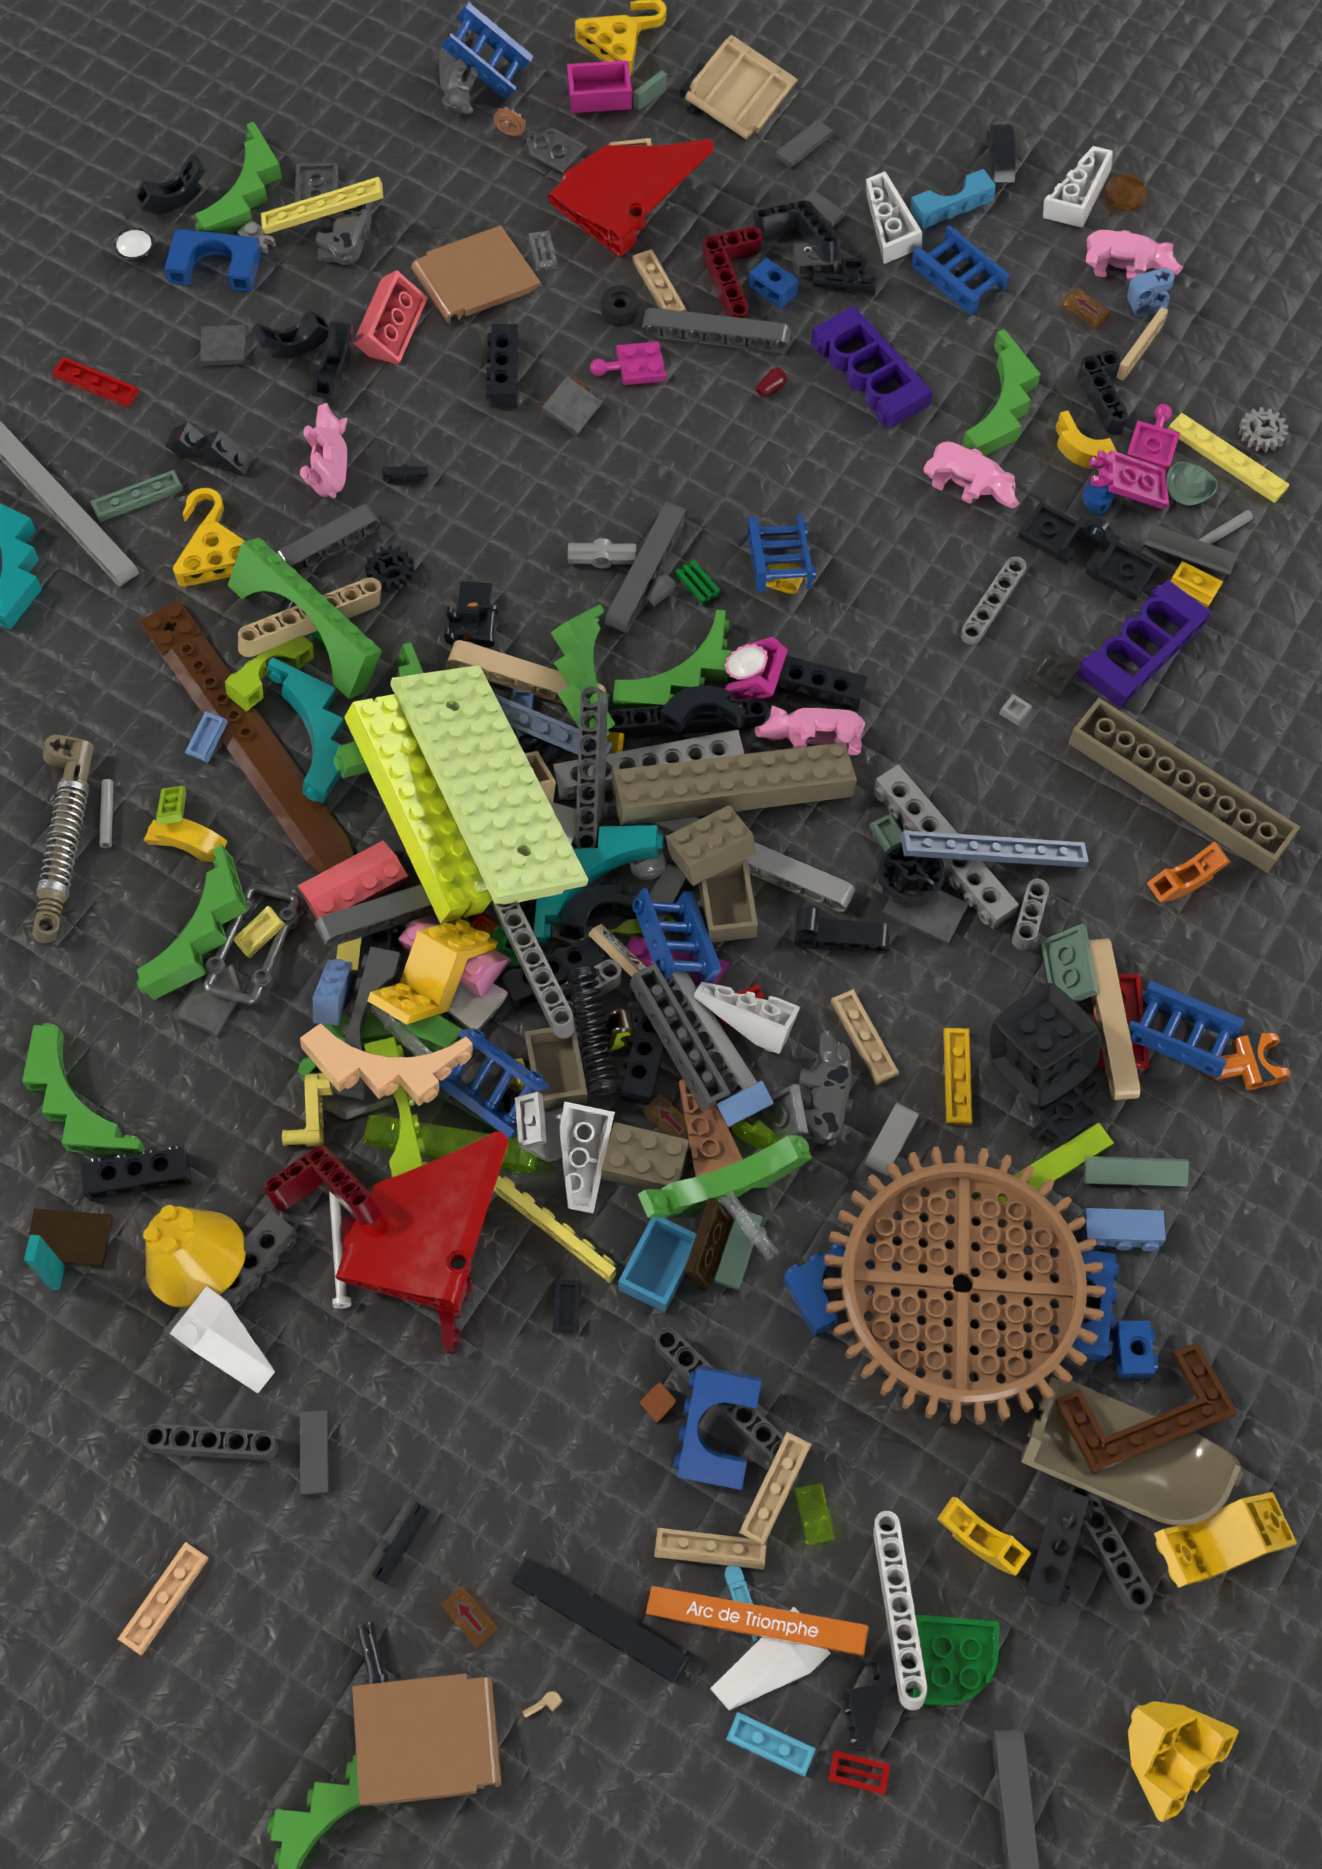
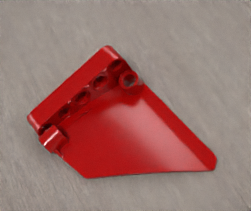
M704 139L686 143L652 146L606 145L573 168H569L563 175L562 182L548 194V200L557 210L612 253L622 257L635 245L637 240L636 231H640L646 226V215L714 151L713 141L711 139Z
M501 1131L494 1132L432 1162L375 1184L370 1195L380 1210V1216L369 1225H361L356 1220L352 1228L348 1230L343 1244L344 1253L335 1278L351 1285L452 1313H460L467 1291L466 1280L471 1272L472 1257L509 1144L508 1138ZM456 1260L466 1262L462 1269H454L452 1264Z

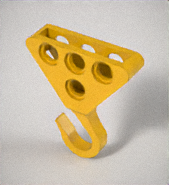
M637 0L631 2V11L652 9L656 10L658 14L645 17L619 15L577 19L575 21V40L603 62L628 60L631 76L633 74L639 32L661 26L666 20V5L662 0ZM589 39L595 44H589L586 40ZM601 49H603L605 52H607L608 55L602 54V53L600 52Z
M200 488L193 491L187 497L186 506L182 514L184 521H186L200 501L210 500L215 503L213 509L200 524L173 566L176 581L182 587L231 577L241 544L244 542L242 538L218 523L224 511V506L220 494L210 488ZM225 568L222 573L217 574L213 572L214 570ZM202 573V575L199 578H192L190 576Z

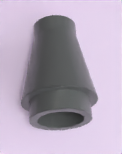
M666 574L658 576L644 600L650 607L654 608L662 600L673 594L677 585Z

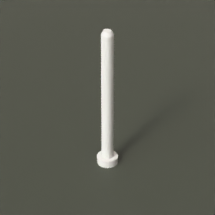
M329 1191L334 1272L336 1277L344 1253L341 1243V1205L338 1199ZM335 1278L336 1298L332 1300L333 1307L338 1309L350 1307L351 1298L347 1297L346 1283Z

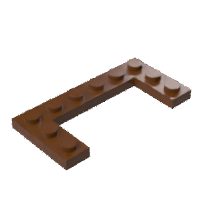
M1198 1343L1177 1350L1172 1355L1197 1400L1105 1437L1081 1390L1056 1399L1055 1405L1093 1475L1237 1415L1236 1408Z

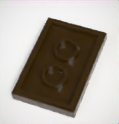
M708 1198L684 1270L697 1288L705 1291L709 1288L731 1222L718 1200Z
M34 1209L29 1236H41L63 1264L104 1267L113 1216L111 1214Z

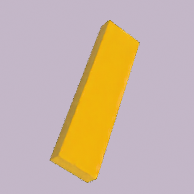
M944 1028L946 1125L971 1126L973 1121L969 1029Z

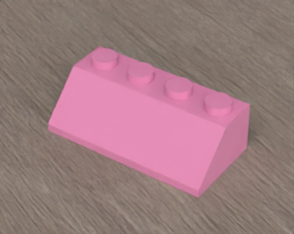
M432 914L411 922L398 938L405 954H410L418 930L441 925L437 916ZM496 950L468 958L459 985L482 998L510 963V958Z

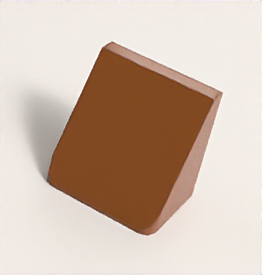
M661 1382L655 1385L639 1402L656 1423L677 1406L676 1399Z

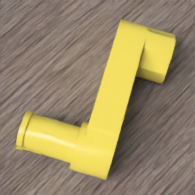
M323 1073L305 1075L306 1127L299 1130H283V1146L304 1144L307 1147L323 1146L322 1096L334 1094L333 1085L330 1084V1081Z

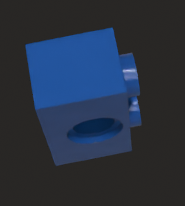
M767 258L750 272L749 288L780 309L797 295L799 279Z
M1118 1321L1113 1328L1117 1378L1149 1380L1155 1374V1371L1158 1370V1358L1156 1355H1153L1152 1346L1155 1345L1156 1341L1155 1330L1151 1329L1150 1321ZM1131 1345L1139 1346L1142 1350V1355L1134 1354L1131 1350Z

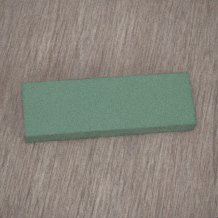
M738 1209L714 1283L736 1290L740 1289L763 1216Z

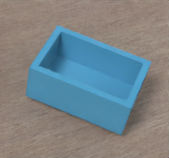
M651 1218L618 1281V1290L665 1313L686 1273L684 1270L696 1233L665 1218Z

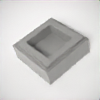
M1012 694L1001 708L999 714L1019 726L1031 711L1032 705Z

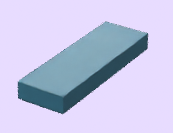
M737 1712L726 1738L727 1741L803 1777L807 1773L816 1750L814 1747Z

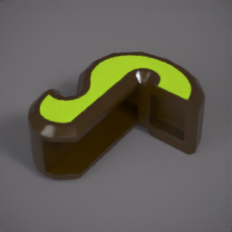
M620 1008L609 1013L605 1025L608 1027V1030L599 1034H609L610 1037L599 1042H611L612 1044L607 1048L599 1050L610 1049L617 1051L628 1044V1036H633L635 1032L631 1011ZM582 1027L581 1032L594 1027ZM596 1029L589 1032H597L604 1029ZM599 1034L582 1035V1039L584 1040V1039H586V1038H588V1037H591V1036H594V1035H599ZM607 1036L596 1037V1038H592V1039H590V1040L602 1039V1038H605V1037H607ZM584 1042L583 1047L599 1042ZM608 1044L597 1045V1046H593V1047H591V1048L601 1047V1046H605V1045H608ZM585 1050V1051H587V1052H589V1053H593V1052L599 1051V1050Z

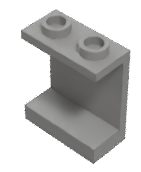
M539 1092L515 1097L519 1147L546 1162L562 1159L559 1124L563 1108L545 1112L543 1095Z

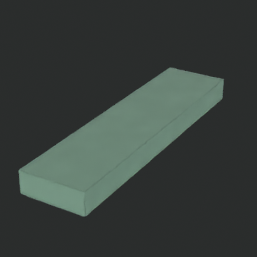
M175 470L90 502L99 522H103L184 490Z
M1085 1156L1084 1182L1093 1184L1188 1186L1189 1161L1187 1159Z

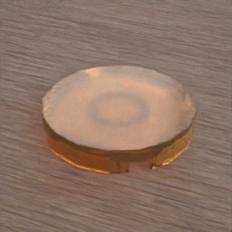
M1122 174L1121 177L1117 178L1116 176L1112 177L1107 183L1105 191L1106 200L1109 204L1124 211L1140 208L1144 204L1147 195V187H1144V182L1138 177L1129 174Z

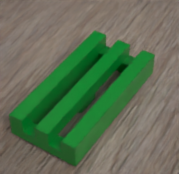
M694 559L690 561L689 565L685 564L681 570L677 569L675 571L676 577L702 606L721 594L718 586ZM686 573L695 582L696 586L699 589H701L707 597H704L699 592V590L691 583V581L685 576Z

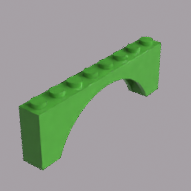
M255 538L242 542L228 586L241 599L259 595L263 591L278 593L293 601L312 620L325 643L332 666L333 685L348 699L364 694L382 650L263 540Z

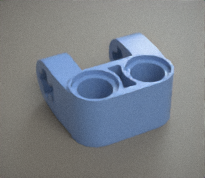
M1162 268L1136 275L1131 279L1127 299L1136 317L1154 314L1161 307L1165 309L1168 307L1170 296L1166 290L1172 287L1174 273L1170 269Z

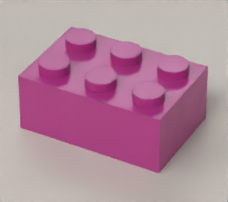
M628 60L567 64L571 113L632 109V89Z

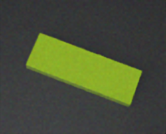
M185 786L161 789L156 815L158 825L182 822L186 801Z

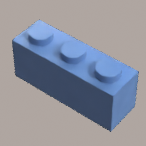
M342 959L327 961L313 995V1023L339 1024L352 990V962H346Z
M1086 1208L1081 1215L1086 1220L1082 1227V1242L1087 1239H1095L1097 1245L1094 1249L1096 1250L1112 1246L1118 1250L1142 1247L1144 1251H1155L1166 1241L1164 1210Z

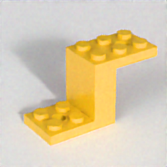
M461 919L418 930L400 983L370 992L367 1001L406 1025L450 1010L468 958L495 951L498 942L490 938L488 933L472 928L469 922Z
M1273 1492L1242 1498L1220 1508L1214 1515L1201 1522L1170 1527L1154 1533L1157 1539L1156 1546L1165 1557L1169 1566V1575L1178 1588L1213 1578L1263 1555L1297 1544Z

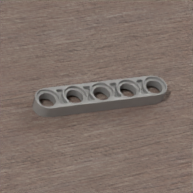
M1011 557L1007 560L969 616L961 632V638L965 643L974 645L982 639L1024 576L1026 562L1022 558ZM1016 564L1021 567V571L1014 572L1009 566ZM1005 580L1008 581L1011 586L1008 588H1003L999 585V582ZM994 596L997 597L1000 600V602L998 604H992L988 601V598ZM986 613L989 619L980 620L977 614ZM974 629L978 635L971 637L967 635L966 631Z

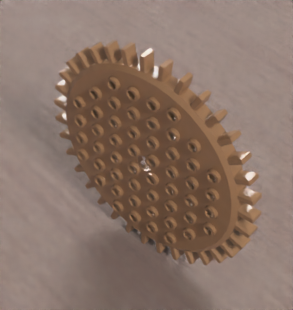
M958 1145L954 1154L955 1163L943 1164L942 1153L939 1147H933L931 1152L933 1166L922 1168L919 1157L915 1152L910 1153L908 1157V1163L913 1172L904 1176L893 1161L888 1163L886 1169L893 1182L886 1187L879 1178L873 1174L870 1175L867 1183L877 1195L871 1201L856 1190L851 1195V1200L854 1204L863 1209L859 1217H855L844 1210L840 1211L837 1219L853 1229L850 1236L831 1231L828 1241L845 1247L843 1257L832 1254L825 1255L824 1265L842 1268L841 1278H827L823 1280V1289H841L843 1300L828 1303L826 1305V1312L837 1313L846 1311L849 1322L839 1324L834 1328L833 1333L835 1337H839L849 1332H854L858 1343L850 1346L845 1356L847 1359H850L865 1351L872 1361L864 1367L861 1373L863 1379L872 1376L874 1371L880 1368L889 1376L882 1384L880 1394L883 1396L891 1392L896 1382L908 1389L902 1400V1408L907 1410L913 1404L915 1395L919 1394L929 1399L925 1409L926 1418L931 1419L934 1416L939 1401L951 1404V1423L957 1424L959 1421L961 1405H973L976 1423L983 1424L986 1417L984 1404L995 1403L998 1415L1004 1421L1010 1417L1007 1399L1016 1396L1022 1409L1027 1413L1034 1408L1032 1400L1026 1392L1034 1386L1037 1387L1047 1401L1055 1395L1053 1389L1045 1381V1378L1050 1373H1053L1066 1385L1072 1380L1071 1374L1060 1365L1064 1357H1068L1074 1363L1081 1366L1087 1360V1357L1082 1352L1073 1348L1072 1345L1076 1338L1089 1344H1094L1097 1340L1098 1335L1083 1329L1081 1324L1083 1318L1092 1321H1100L1103 1318V1311L1086 1307L1087 1296L1098 1298L1103 1297L1106 1293V1287L1090 1286L1086 1283V1274L1100 1273L1103 1269V1263L1093 1262L1084 1264L1081 1253L1094 1249L1097 1242L1095 1239H1087L1077 1243L1072 1232L1083 1227L1086 1222L1085 1218H1076L1072 1222L1066 1223L1060 1213L1067 1210L1072 1200L1068 1196L1053 1206L1045 1198L1051 1192L1054 1185L1051 1179L1043 1183L1038 1191L1028 1185L1027 1182L1032 1177L1034 1167L1027 1166L1018 1179L1007 1173L1011 1166V1156L1007 1154L1001 1160L998 1170L986 1166L988 1159V1149L986 1148L981 1149L976 1165L964 1162L965 1151L963 1146ZM920 1191H927L929 1196L922 1197ZM946 1193H953L955 1198L948 1199ZM973 1194L979 1195V1196H980V1200H979V1201H974V1200L972 1199V1195H973ZM1004 1196L1006 1198V1202H999L997 1197ZM899 1213L902 1216V1220H895L893 1214ZM925 1215L928 1221L921 1222L919 1216ZM946 1217H951V1218H953L954 1223H953V1224H948V1223H946L945 1218H946ZM972 1219H977V1220H979L980 1225H979V1226H974V1225L971 1223V1220H972ZM998 1221H1003V1222H1005L1006 1227H1005V1228H1000V1227L998 1226L997 1222H998ZM1030 1223L1032 1229L1026 1230L1023 1224ZM869 1236L873 1237L875 1243L869 1244L866 1238ZM897 1238L901 1241L902 1244L900 1246H896L893 1244L892 1240ZM924 1240L927 1242L928 1246L926 1248H922L919 1246L918 1242ZM945 1243H952L954 1248L952 1250L947 1249ZM977 1244L980 1247V1251H973L971 1245ZM1003 1246L1006 1249V1253L998 1252L997 1247ZM1023 1249H1031L1032 1255H1026ZM1050 1250H1056L1058 1257H1052ZM872 1262L875 1268L870 1270L866 1268L865 1263ZM898 1264L901 1270L894 1271L892 1265ZM925 1266L927 1272L920 1273L918 1267ZM951 1268L953 1270V1274L947 1275L944 1272V1269ZM975 1269L979 1272L980 1276L973 1277L970 1271ZM997 1272H1004L1006 1278L1000 1279L997 1276ZM1023 1274H1030L1032 1276V1280L1026 1281L1023 1277ZM957 1275L967 1276L972 1282L971 1291L969 1293L956 1292L953 1289L954 1277ZM1051 1275H1055L1058 1278L1057 1283H1053L1050 1280ZM870 1287L873 1289L874 1294L867 1295L864 1289ZM891 1290H898L900 1292V1296H892ZM923 1291L927 1297L920 1299L917 1293ZM945 1293L951 1294L952 1297H953V1300H951V1301L945 1300L944 1294H945ZM976 1295L979 1298V1302L973 1303L970 1296ZM997 1298H1004L1006 1304L1000 1305L997 1302ZM1029 1299L1032 1302V1306H1025L1023 1300ZM1050 1301L1057 1302L1058 1308H1052L1050 1306ZM869 1313L873 1316V1320L866 1321L863 1315ZM892 1315H896L899 1317L900 1321L898 1323L891 1322L890 1317ZM923 1317L926 1320V1324H918L917 1318ZM949 1319L953 1325L946 1327L943 1320ZM976 1321L979 1324V1328L973 1329L970 1326V1322ZM997 1323L1004 1324L1006 1329L1004 1331L998 1330ZM1029 1325L1032 1328V1332L1026 1333L1023 1330V1326ZM1050 1327H1056L1059 1330V1334L1053 1335L1050 1332ZM895 1341L898 1343L899 1348L894 1350L890 1347L889 1343ZM922 1343L925 1346V1351L917 1350L916 1344ZM943 1346H950L952 1348V1352L945 1353L943 1351ZM975 1347L978 1349L979 1354L972 1355L969 1349ZM1002 1349L1005 1352V1357H999L996 1354V1350ZM1029 1351L1032 1354V1358H1024L1023 1352ZM916 1370L924 1371L925 1377H917ZM949 1372L952 1378L945 1380L942 1373ZM972 1373L976 1374L978 1381L972 1382L969 1375ZM996 1376H1003L1005 1383L999 1384L996 1381Z

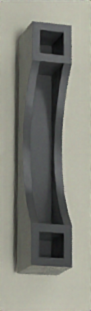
M370 947L369 954L364 955L361 966L364 969L363 976L358 977L355 992H358L357 998L351 1001L349 1014L352 1015L350 1023H345L343 1029L345 1043L351 1047L362 1050L361 1037L363 1025L369 1011L373 1007V1004L367 1001L370 992L395 985L401 964L399 952ZM358 1078V1082L349 1089L345 1088L339 1092L334 1085L333 1089L334 1094L364 1100L368 1086L361 1078Z

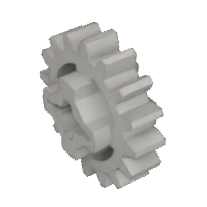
M1260 407L1259 412L1252 409L1250 414H1245L1239 425V435H1243L1241 441H1248L1247 447L1255 446V451H1258L1259 448H1263L1264 452H1267L1268 448L1275 451L1277 446H1282L1288 435V425H1284L1286 419H1279L1280 413L1272 414V409L1270 408L1267 412H1264L1262 407Z

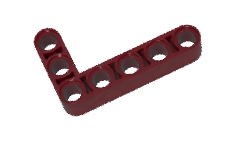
M746 227L712 235L704 239L703 261L727 317L748 319V303L730 261L755 256L760 253L762 231L758 227Z
M317 1146L269 1179L263 1187L265 1194L278 1211L288 1209L321 1184H324L361 1225H369L380 1216V1210L368 1190L325 1146Z

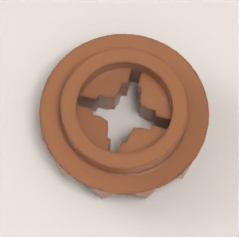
M507 107L504 109L499 108L494 115L495 125L505 134L519 136L526 128L525 119L521 118V113H516L514 109L509 110Z

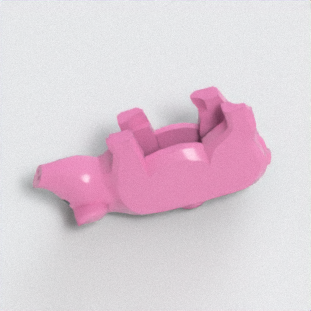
M1097 230L1089 235L1086 240L1088 250L1085 262L1093 267L1095 276L1106 277V268L1109 264L1117 268H1126V278L1128 281H1131L1138 274L1146 273V270L1149 268L1156 270L1162 268L1170 269L1176 275L1183 269V266L1179 265L1175 259L1172 243L1163 242L1160 244L1147 236L1132 234L1127 230L1121 232Z
M328 403L318 406L316 427L313 429L308 425L304 428L303 435L312 447L310 457L311 468L307 465L302 467L300 475L307 484L312 486L317 494L322 497L329 496L333 499L336 497V493L342 491L346 480L347 446L342 434L345 432L348 418L338 420L329 409Z
M950 441L942 442L936 447L933 458L928 460L924 466V473L933 479V487L943 490L945 483L949 479H952L957 485L965 487L962 500L971 504L974 498H979V495L990 494L993 495L996 501L1009 508H1015L1020 504L1015 497V476L1012 473L1005 472L995 461L983 456L977 449L970 450Z
M772 706L768 720L763 725L755 727L754 730L757 737L767 738L771 741L788 738L792 742L793 748L807 747V743L817 746L845 742L850 755H859L862 746L860 739L865 721L857 713L849 710L801 708L791 714H787L785 710Z

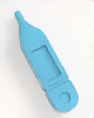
M728 1566L724 1575L732 1600L753 1604L742 1570L737 1566ZM751 1635L753 1641L758 1640L757 1636Z

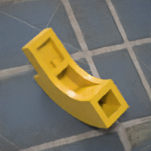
M1069 411L1060 412L1058 422L1056 423V431L1060 435L1057 443L1059 450L1073 463L1084 468L1099 470L1090 467L1089 460L1092 457L1098 459L1097 452L1099 450L1109 453L1111 450L1117 452L1111 439L1095 440L1084 436L1076 427Z
M184 818L182 822L158 825L157 820H153L144 838V841L149 845L173 846L194 855L202 862H213L216 859L213 849L220 845L225 848L228 842L214 831Z
M956 1497L950 1499L937 1518L953 1533L952 1536L963 1546L984 1561L1011 1575H1017L1031 1554L1013 1536L1004 1534L988 1525Z

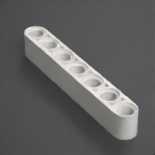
M883 1511L875 1519L873 1536L899 1700L904 1708L917 1710L923 1706L925 1701L927 1684L900 1521L895 1513ZM883 1524L890 1525L893 1528V1530L886 1532L883 1531L880 1528V1526ZM893 1551L897 1554V1557L888 1558L884 1552ZM896 1577L902 1583L900 1585H892L888 1579ZM897 1604L902 1605L906 1608V1611L898 1613L893 1609V1606ZM906 1632L910 1635L911 1639L902 1641L897 1637V1634ZM904 1660H910L915 1664L916 1667L913 1669H906L903 1667L901 1662ZM914 1688L918 1690L920 1696L911 1698L907 1695L906 1690Z

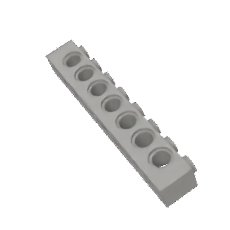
M734 730L608 754L606 758V775L608 776L605 777V791L612 790L613 770L667 764L669 761H692V757L700 758L698 760L742 755L744 750L739 732ZM719 752V753H722L723 755L717 756V755H715L714 753ZM578 760L553 764V774L559 800L576 799L577 781L575 780L578 777ZM595 765L589 767V776L594 775L596 771ZM590 789L587 795L595 796L594 789Z
M899 764L876 779L874 786L875 796L879 801H883L888 806L890 814L895 819L898 818L904 830L927 832L924 828H929L937 833L958 834ZM894 794H901L903 797H897ZM909 811H915V812H917L918 814H917V815H913V814L909 813ZM942 858L945 866V875L948 877L949 883L953 888L958 889L962 893L965 902L969 903L970 907L973 906L978 912L980 920L985 925H989L994 930L1016 914L1019 904L982 861ZM954 863H959L963 867H956ZM968 881H975L978 885H972ZM984 899H991L994 903H987Z

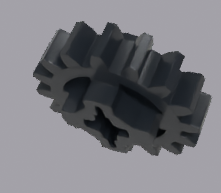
M389 545L387 550H384L381 546L380 552L372 551L373 558H366V577L377 579L381 583V591L384 587L387 588L388 592H391L394 587L397 591H400V585L407 587V580H413L412 573H415L413 558L409 557L407 550L401 553L400 546L395 550L392 549V545Z

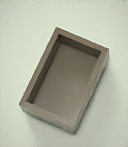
M730 805L666 836L670 857L693 886L756 854L752 832Z
M747 859L699 883L705 926L711 942L757 937L758 922Z
M551 1027L525 1031L530 1070L541 1074L544 1077L543 1080L550 1085L548 1089L538 1091L543 1095L544 1111L563 1108L564 1102L578 1105L588 1104L576 1029L568 1038L557 1037Z
M614 1122L601 1169L602 1179L641 1189H662L671 1182L680 1181L688 1153L689 1140Z

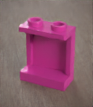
M770 637L748 644H756L758 647L763 646V649L767 651V665L761 676L727 684L725 690L731 692V698L734 700L762 699L773 696L788 651L779 640Z

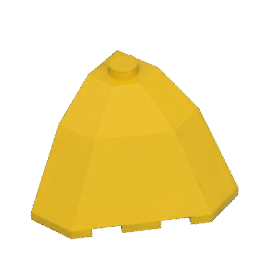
M1153 1701L1135 1708L1131 1715L1132 1722L1128 1730L1131 1766L1159 1821L1163 1822L1178 1815L1185 1807L1184 1803L1190 1790L1192 1789L1197 1792L1210 1777L1207 1770L1212 1764L1219 1761L1222 1763L1229 1755L1239 1732L1235 1727L1183 1705Z

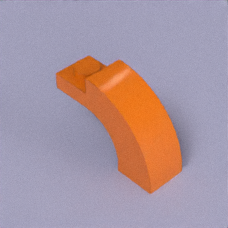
M1213 842L1186 863L1172 869H1164L1148 881L1147 884L1160 902L1173 901L1214 878L1213 875L1230 863V860L1218 843Z

